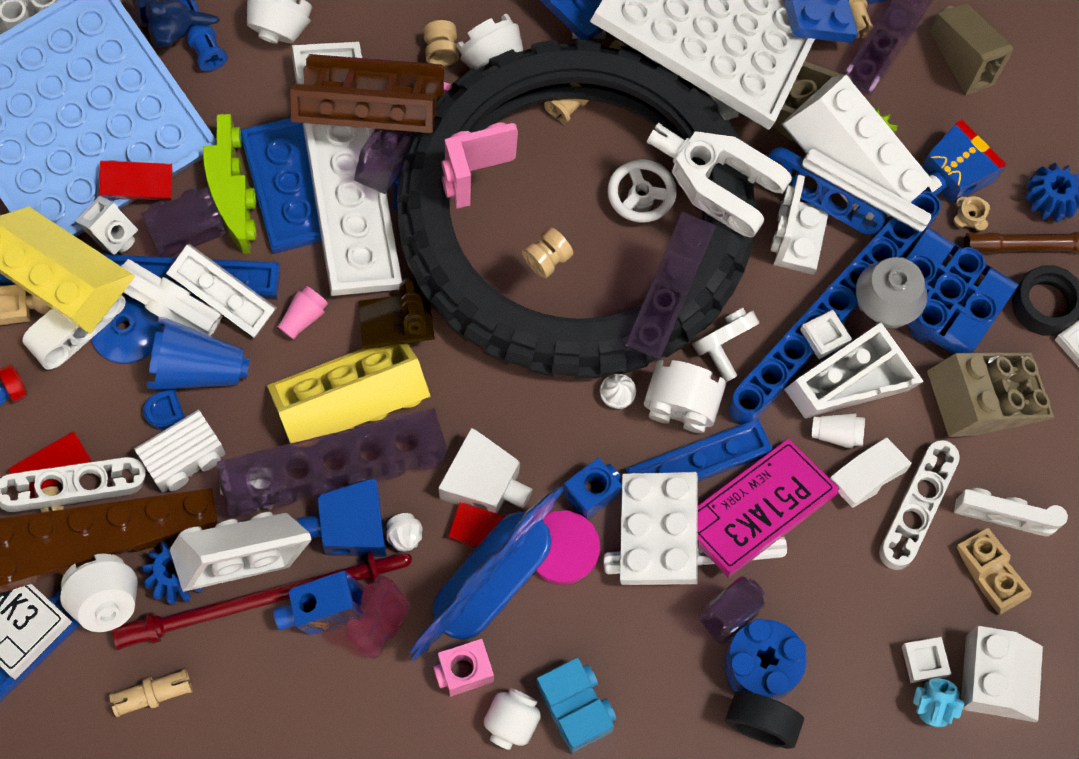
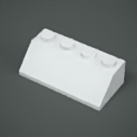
M847 75L832 77L782 123L783 127L806 154L811 149H815L910 203L933 182ZM840 194L843 197V199L848 203L846 197ZM855 204L852 209L854 212L856 211L859 205ZM868 212L865 218L871 221L874 215Z

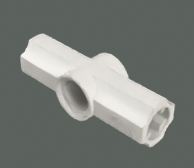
M130 259L121 266L135 276L123 293L145 304L147 310L159 317L171 319L210 336L214 334L223 316L217 310L190 296L191 292L165 277H158Z

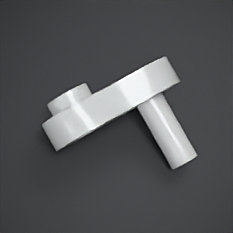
M744 308L725 317L727 325L692 343L698 356L709 352L718 371L726 382L737 377V374L721 344L760 323L754 311L746 313Z

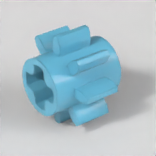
M933 678L929 682H925L924 688L917 687L913 704L918 706L916 713L919 714L922 721L931 726L944 727L947 724H952L953 717L960 719L964 701L959 699L960 692L957 691V687L952 682L941 678Z

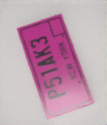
M788 438L698 505V546L729 578L838 494L839 487Z

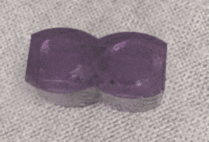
M740 576L704 606V611L699 615L700 622L713 638L723 645L737 634L741 628L759 615V611L765 606L763 599L765 593L755 580L751 578L747 580L745 577Z

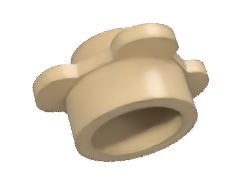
M976 196L960 197L956 201L958 213L954 217V224L957 227H972L978 232H982L988 227V222L986 221L990 210L988 202ZM969 212L974 213L975 216H970Z

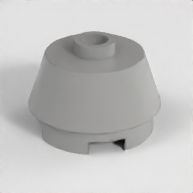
M892 257L871 264L858 278L856 284L857 303L861 312L863 310L867 316L876 321V325L882 323L885 328L902 327L916 320L926 307L927 288L923 274L913 262L900 257Z

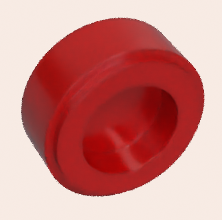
M9 364L0 368V377L12 400L16 402L27 397L26 387L15 366Z

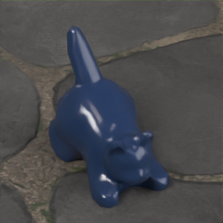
M132 0L134 6L133 21L139 29H148L151 43L159 48H167L176 40L184 37L190 25L208 26L217 24L220 20L215 15L188 10L186 5L178 0Z

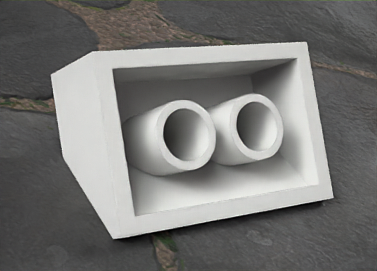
M264 512L252 517L249 521L238 523L236 519H230L217 524L215 528L202 530L201 527L188 528L178 535L170 548V553L182 591L184 592L289 568L312 539L310 533L289 514L273 515L272 512Z

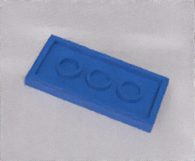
M290 117L241 129L242 143L273 254L322 242L303 123L291 122Z

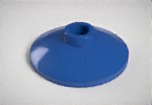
M124 297L126 304L123 311L116 315L91 340L97 352L105 359L118 364H131L141 361L152 354L156 331L163 332V325H158L159 316L147 310L145 304L132 297ZM125 321H129V322H130V325H129L128 328H126V329H119V328H118V326H119L122 322H125Z

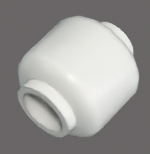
M509 688L508 693H497L484 718L485 728L492 733L489 740L508 750L511 749L513 744L518 746L528 744L541 718L540 711L535 707L537 701L513 688Z

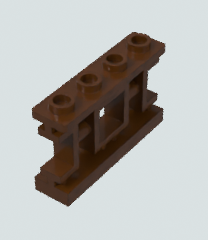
M309 54L306 58V66L303 69L304 84L293 83L290 89L291 122L433 133L437 112V98L444 95V66L432 63Z

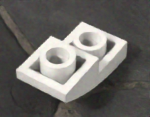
M885 438L842 467L830 477V480L839 487L838 493L853 508L876 495L882 485L905 473L912 463L888 438Z

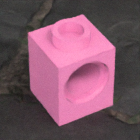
M482 639L438 653L440 664L433 666L439 687L447 686L450 697L494 682V674ZM458 661H467L474 669L469 676L460 678L452 673L453 665Z

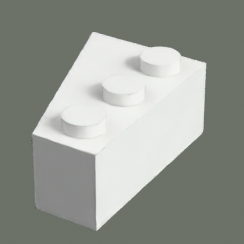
M879 323L796 379L784 390L806 419L907 392L924 381L883 324Z

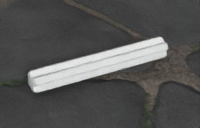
M811 149L803 160L802 166L919 232H922L931 220L930 213L815 149Z

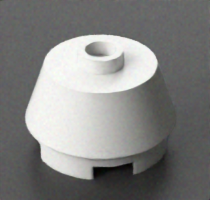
M247 0V26L258 32V37L267 42L278 44V41L292 44L311 22L309 16L312 5L305 0H300L299 4L296 3L297 0Z
M504 14L501 17L503 21L496 24L492 18L486 20L468 32L471 38L465 44L463 41L457 43L456 46L462 55L460 60L469 68L478 70L487 65L490 58L514 49L515 52L523 51L519 26L512 22L508 14Z
M111 554L94 555L95 561L85 563L79 568H76L74 564L66 571L61 581L60 600L63 608L85 629L93 632H106L120 627L132 616L135 608L138 580L135 572L125 565L120 557Z

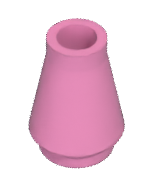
M305 286L302 291L298 290L287 312L277 327L294 340L298 334L325 314L324 308L328 305V302L313 289Z

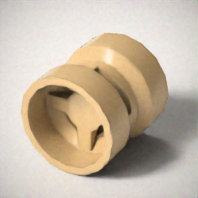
M436 20L425 25L423 28L424 41L428 44L425 49L426 61L432 64H442L444 67L456 63L459 59V50L456 46L457 44L454 43L457 39L455 24L446 20Z
M550 227L541 234L539 242L529 244L522 250V254L531 269L545 279L554 272L555 266L559 262L564 263L573 256V250L565 237L559 231Z

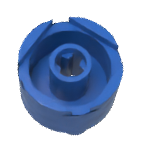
M756 619L745 625L735 635L724 655V670L731 689L734 692L747 691L760 694L777 701L786 697L804 675L806 669V645L790 627L775 620ZM762 656L769 659V666L766 669L760 666V658Z

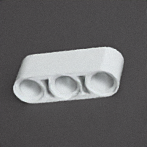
M121 295L91 334L51 309L25 332L22 342L45 369L57 368L100 332L116 315L120 314L125 307L126 300Z

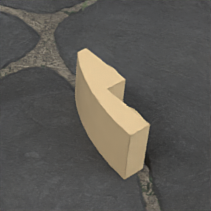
M989 528L957 545V549L967 569L998 615L1030 598L1032 591L1009 564L1011 555Z

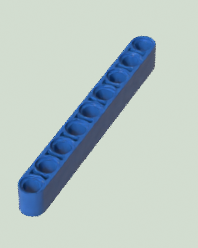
M923 191L911 202L931 214V220L922 232L893 217L736 388L728 409L729 415L734 422L742 425L760 418L784 389L816 356L800 330L803 324L831 310H834L841 323L844 324L859 308L856 297V285L851 279H858L868 266L879 262L874 259L873 255H878L884 260L892 257L904 258L918 243L925 231L932 226L941 210L940 200L935 194ZM894 232L903 234L906 239L897 237ZM836 302L842 306L843 310H835L829 303ZM792 350L799 355L800 359H791L786 356L784 351ZM762 375L773 376L777 380V384L766 383L762 379ZM746 399L751 401L755 409L748 410L743 408L739 404V400Z

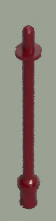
M368 552L367 563L167 617H161L152 612L146 614L145 619L126 623L113 629L114 643L117 650L151 641L152 644L161 642V638L169 631L290 599L289 590L291 588L341 571H346L357 581L372 577L374 584L379 585L381 584L380 574L410 566L412 557L408 553H400L374 560L373 553Z

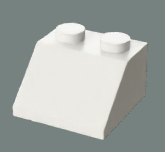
M984 626L974 628L966 635L961 693V700L964 701V706L962 710L1037 722L1039 717L1043 646L1017 632Z

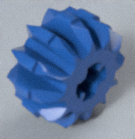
M1056 162L1050 164L1048 168L1042 166L1037 169L1034 176L1030 177L1026 184L1028 191L1025 194V200L1033 203L1031 212L1038 210L1042 212V220L1047 219L1050 215L1057 223L1064 217L1067 219L1072 218L1077 213V209H1079V173L1072 175L1069 172V165L1065 166L1062 170Z
M165 541L161 542L160 548L163 552L157 554L155 551H149L148 556L154 563L146 564L142 567V571L149 575L144 581V585L147 589H154L153 596L155 599L160 600L166 596L167 602L170 605H174L177 602L178 595H181L185 602H190L191 596L189 591L183 592L179 578L174 574L171 577L169 571L175 565L170 553V547ZM202 587V588H198V589H193V590L196 591V592H198V593H201L202 590H203V587Z

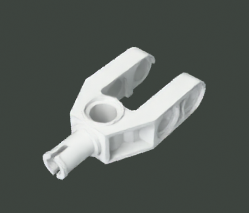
M658 123L655 127L656 130H653L647 143L673 158V163L675 164L672 173L691 203L737 233L746 237H754L764 223L763 215L750 204L709 180L708 177L713 167L717 163L722 165L726 163L749 177L747 181L752 184L757 182L772 192L782 194L791 182L792 177L783 166L736 137L695 131L690 139L684 140ZM691 158H701L706 164L697 165Z

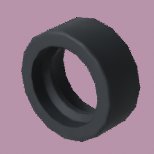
M1043 265L1030 270L1014 291L1012 298L1014 314L1019 322L1031 332L1042 336L1062 333L1079 317L1078 278L1067 269L1055 265ZM1036 284H1047L1057 288L1067 300V312L1061 317H1049L1041 314L1030 301V289Z
M737 691L734 693L725 721L731 728L750 738L776 747L791 749L795 748L804 722V716L790 706L772 698L752 692Z

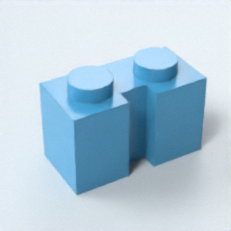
M578 657L538 677L536 680V687L571 754L611 734L614 729L612 721L616 720V715L609 701L606 698L603 700L598 699L593 687L598 685V681L591 667L588 664L582 666Z

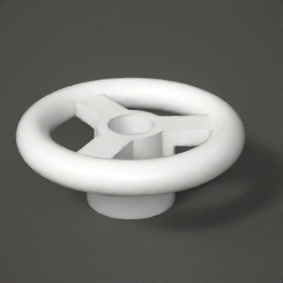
M636 159L622 164L612 174L608 183V198L614 210L623 218L639 223L652 222L663 217L672 208L677 194L675 180L668 169L655 161L647 159ZM640 169L649 170L659 175L664 181L666 189L652 187L649 182L643 179ZM629 173L633 185L628 192V198L622 203L618 195V186L621 179ZM643 191L647 194L644 196H640L637 194V192ZM655 199L663 200L659 207L648 211L653 207Z

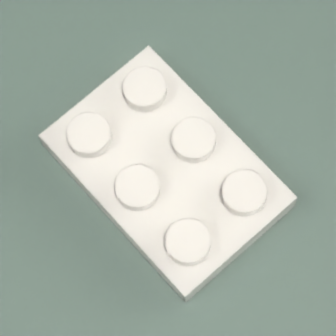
M697 472L622 474L620 581L622 585L698 584Z

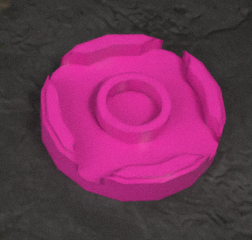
M568 510L553 511L543 519L549 527L551 534V549L545 561L536 572L544 581L556 585L575 584L590 574L596 567L600 554L599 535L593 524L581 514Z

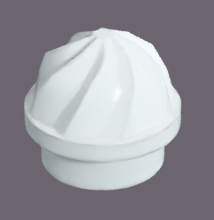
M612 374L602 382L600 395L603 402L609 407L622 409L628 407L634 401L636 386L628 376Z
M401 513L395 515L386 524V539L396 550L406 552L418 547V543L422 540L423 528L420 521L415 519L412 514Z

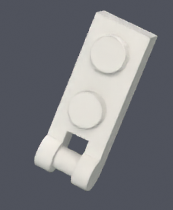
M981 488L965 489L956 499L954 508L955 514L1041 536L1052 535L1068 519L1066 510L1061 506L1053 505L1046 510L1027 505V501L1021 498L1008 497L1003 499L991 496V492Z

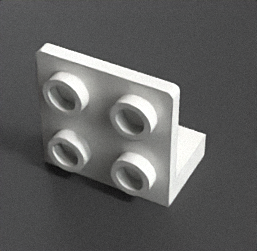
M798 174L794 186L788 185L786 188L784 200L781 202L777 221H779L777 231L774 233L770 251L776 252L775 266L814 275L817 270L828 214L809 203L800 201L805 176Z

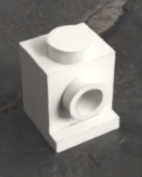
M99 196L75 221L102 249L113 255L117 252L123 253L134 244L135 238L133 235L138 229L118 209L119 207L114 202Z

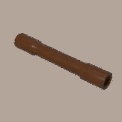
M1079 232L1071 234L966 233L964 248H974L980 253L1013 251H1071L1079 253Z

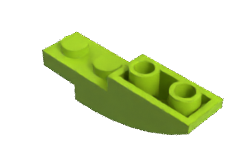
M231 114L217 115V145L203 146L206 178L217 212L225 229L243 254H250L251 241L256 240L257 236L255 219H250V209H256L255 189L249 188L246 176L242 175L241 159L236 158V148H241L242 146L240 127H234Z

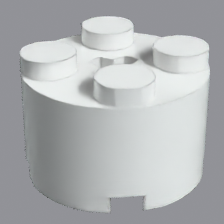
M659 360L656 362L644 400V406L650 410L648 417L668 424L670 419L684 423V429L693 433L704 434L706 427L714 425L726 381L720 377L717 383L710 379L711 371L690 363L672 360L670 367L663 366V360Z

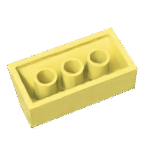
M29 206L0 215V274L91 334L135 276Z
M408 343L380 348H362L267 385L293 450L313 447L321 439L334 434H346L354 426L367 421L381 420L392 411L402 407H414L423 399L430 397L418 358Z

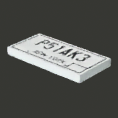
M32 584L0 593V666L15 680L72 623L68 617Z

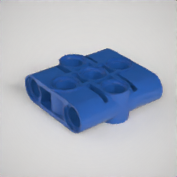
M928 228L906 258L913 262L923 274L927 288V303L922 314L916 320L906 325L909 327L914 338L922 342L931 341L951 355L955 353H973L1019 284L986 264L983 255L978 250L970 247L961 248L931 228ZM950 254L953 256V258L945 267L942 264ZM959 265L967 267L970 272L963 271ZM980 274L984 275L985 277L978 287L973 285ZM941 291L949 292L953 299L945 297ZM971 310L980 312L983 318L976 317L972 314ZM922 317L931 318L935 325L927 324ZM949 322L952 326L945 336H942L940 332Z

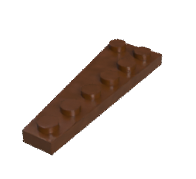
M208 488L0 518V593L36 583L38 578L60 572V575L65 574L74 564L77 567L95 561L94 555L96 554L117 555L130 550L138 552L155 547L164 541L166 543L175 541L178 535L188 528L201 527L202 530L215 528L218 522L213 490Z

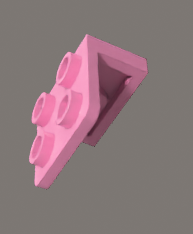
M495 123L488 126L485 130L473 133L461 131L452 135L451 138L445 139V160L442 161L444 176H442V183L446 197L453 196L456 209L470 206V171L510 162L516 158L518 139L516 124Z

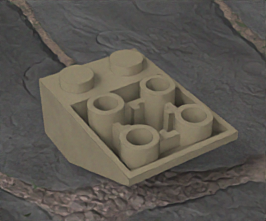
M955 353L927 371L948 437L977 436L1055 418L1032 353Z

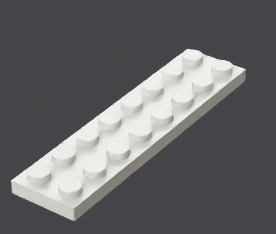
M359 42L292 45L291 51L296 84H304L303 69L306 66V58L309 54L362 58ZM303 123L331 296L399 290L402 278L375 129Z

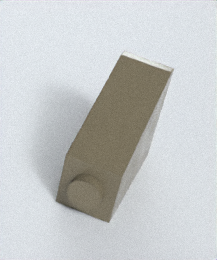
M968 3L957 7L948 6L939 11L930 29L932 37L965 95L995 85L1014 51L1012 45Z

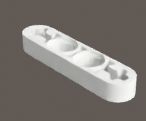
M944 440L936 441L924 453L880 546V559L888 568L902 570L915 558L959 463V451L952 443ZM939 452H943L946 454L945 460L947 462L941 466L938 473L932 472L931 470L937 462L936 456ZM926 480L934 484L936 496L933 498L923 497L918 491V482ZM905 512H916L921 517L922 525L919 529H911L903 522V514ZM902 536L909 538L902 548V553L906 556L902 555L899 559L892 557L894 551L889 547L894 548Z
M125 457L9 474L0 479V508L7 512H20L137 493L142 488L145 480V468L139 460ZM124 469H129L132 475H136L132 483H126L125 478L116 477L122 476ZM106 471H111V478H114L112 487H107L108 475ZM93 473L100 478L101 484L97 489L86 490L80 485V478L84 474ZM56 479L62 484L63 489L58 495L48 496L42 492L40 486L45 480ZM29 482H35L34 494L36 498L30 499V491H28ZM9 486H15L16 490L21 492L18 493L17 500H10L9 495L2 494L7 493Z

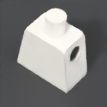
M471 428L439 486V497L446 502L459 505L461 502L498 513L505 500L524 509L533 489L516 481L520 470V462L477 430Z

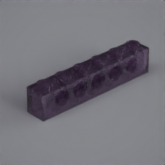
M435 408L218 461L217 475L228 516L238 514V516L243 517L257 513L261 507L275 504L276 507L288 506L295 503L297 498L308 495L318 498L319 495L333 491L335 488L350 486L382 476H384V479H394L402 476L406 470L419 467L420 470L435 468L441 464V461H444L448 448ZM408 442L414 447V450L404 452L398 449L396 444ZM370 450L375 452L379 458L374 461H368L360 454ZM335 459L340 461L343 467L339 470H331L324 463ZM299 468L304 470L307 476L303 479H293L288 475V472ZM262 477L269 480L271 484L266 488L258 489L251 482L256 478Z

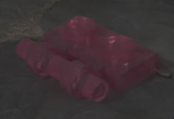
M378 574L374 583L370 584L363 593L362 605L360 607L364 613L360 621L352 619L346 625L349 641L357 647L364 657L372 659L380 656L381 648L387 637L394 638L411 607L393 580Z

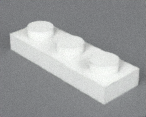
M191 244L186 245L166 273L254 338L277 309V307Z

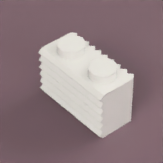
M199 409L134 448L162 493L168 489L170 491L180 489L189 481V476H192L200 469L208 471L220 463V457L226 454L222 444Z

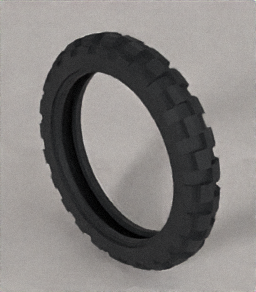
M576 39V44H558L557 40L533 43L530 49L515 52L514 49L490 58L489 63L478 70H475V68L470 69L452 83V88L443 97L437 98V112L433 133H413L404 155L402 172L399 174L397 209L402 248L409 270L412 271L419 290L431 308L435 309L446 321V325L464 341L472 342L484 350V354L506 365L512 363L527 368L528 372L554 377L555 374L575 376V379L602 378L604 374L616 372L625 374L647 367L649 363L661 357L667 358L685 347L691 339L701 331H704L721 313L745 271L753 247V237H746L737 233L702 211L701 233L698 246L687 266L672 284L644 304L618 314L598 318H564L528 309L496 291L472 267L457 241L450 215L451 197H446L442 183V176H444L442 161L445 160V139L451 138L452 135L458 132L469 131L473 133L485 130L488 126L499 122L516 111L542 102L560 99H583L608 103L628 110L655 127L658 123L662 124L663 127L684 140L690 139L695 131L733 136L740 140L731 122L724 120L717 110L718 104L704 90L699 87H693L684 78L671 70L645 58V55L638 50L622 45L620 49L601 46L602 41ZM578 83L582 87H572L570 84ZM691 158L697 165L706 164L701 158ZM720 163L715 164L708 179L757 209L754 197L755 182L752 184L747 181L749 177L726 163L724 165Z

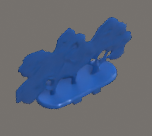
M563 486L554 488L551 493L539 500L528 511H519L503 518L443 585L434 599L432 610L434 620L416 639L410 649L409 654L413 653L411 661H416L423 653L427 652L430 646L443 633L451 638L462 640L476 637L486 629L519 589L526 584L550 552L552 538L549 527L543 519L552 510L554 503L562 494Z

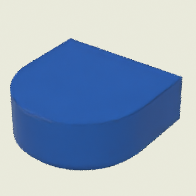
M167 389L152 395L144 405V416L149 425L156 430L164 431L185 418L175 389Z

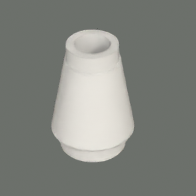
M856 413L814 416L812 438H818L819 440L853 449V446L863 447L865 418L856 417Z

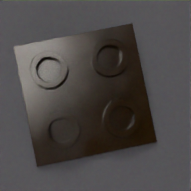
M408 277L403 280L399 286V296L358 301L363 349L435 340L431 307L419 290L418 283L414 278Z

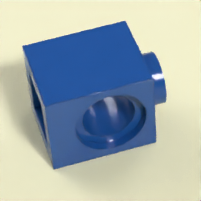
M598 457L564 483L563 495L579 514L589 520L620 496L622 488L620 482L622 478L611 464L605 465ZM591 481L601 483L605 490L599 494H593L586 489L585 485Z

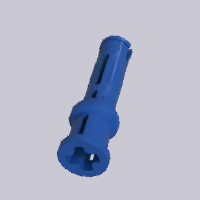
M178 0L185 4L188 10L200 12L195 0ZM190 25L187 30V43L190 48L195 50L198 56L197 64L199 68L203 71H213L222 67L227 61V54L224 49L219 47L214 28L210 25Z

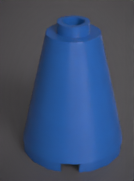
M165 317L158 318V325H163L164 331H156L149 373L156 374L155 382L147 381V389L238 385L239 378H247L250 358L243 357L244 349Z

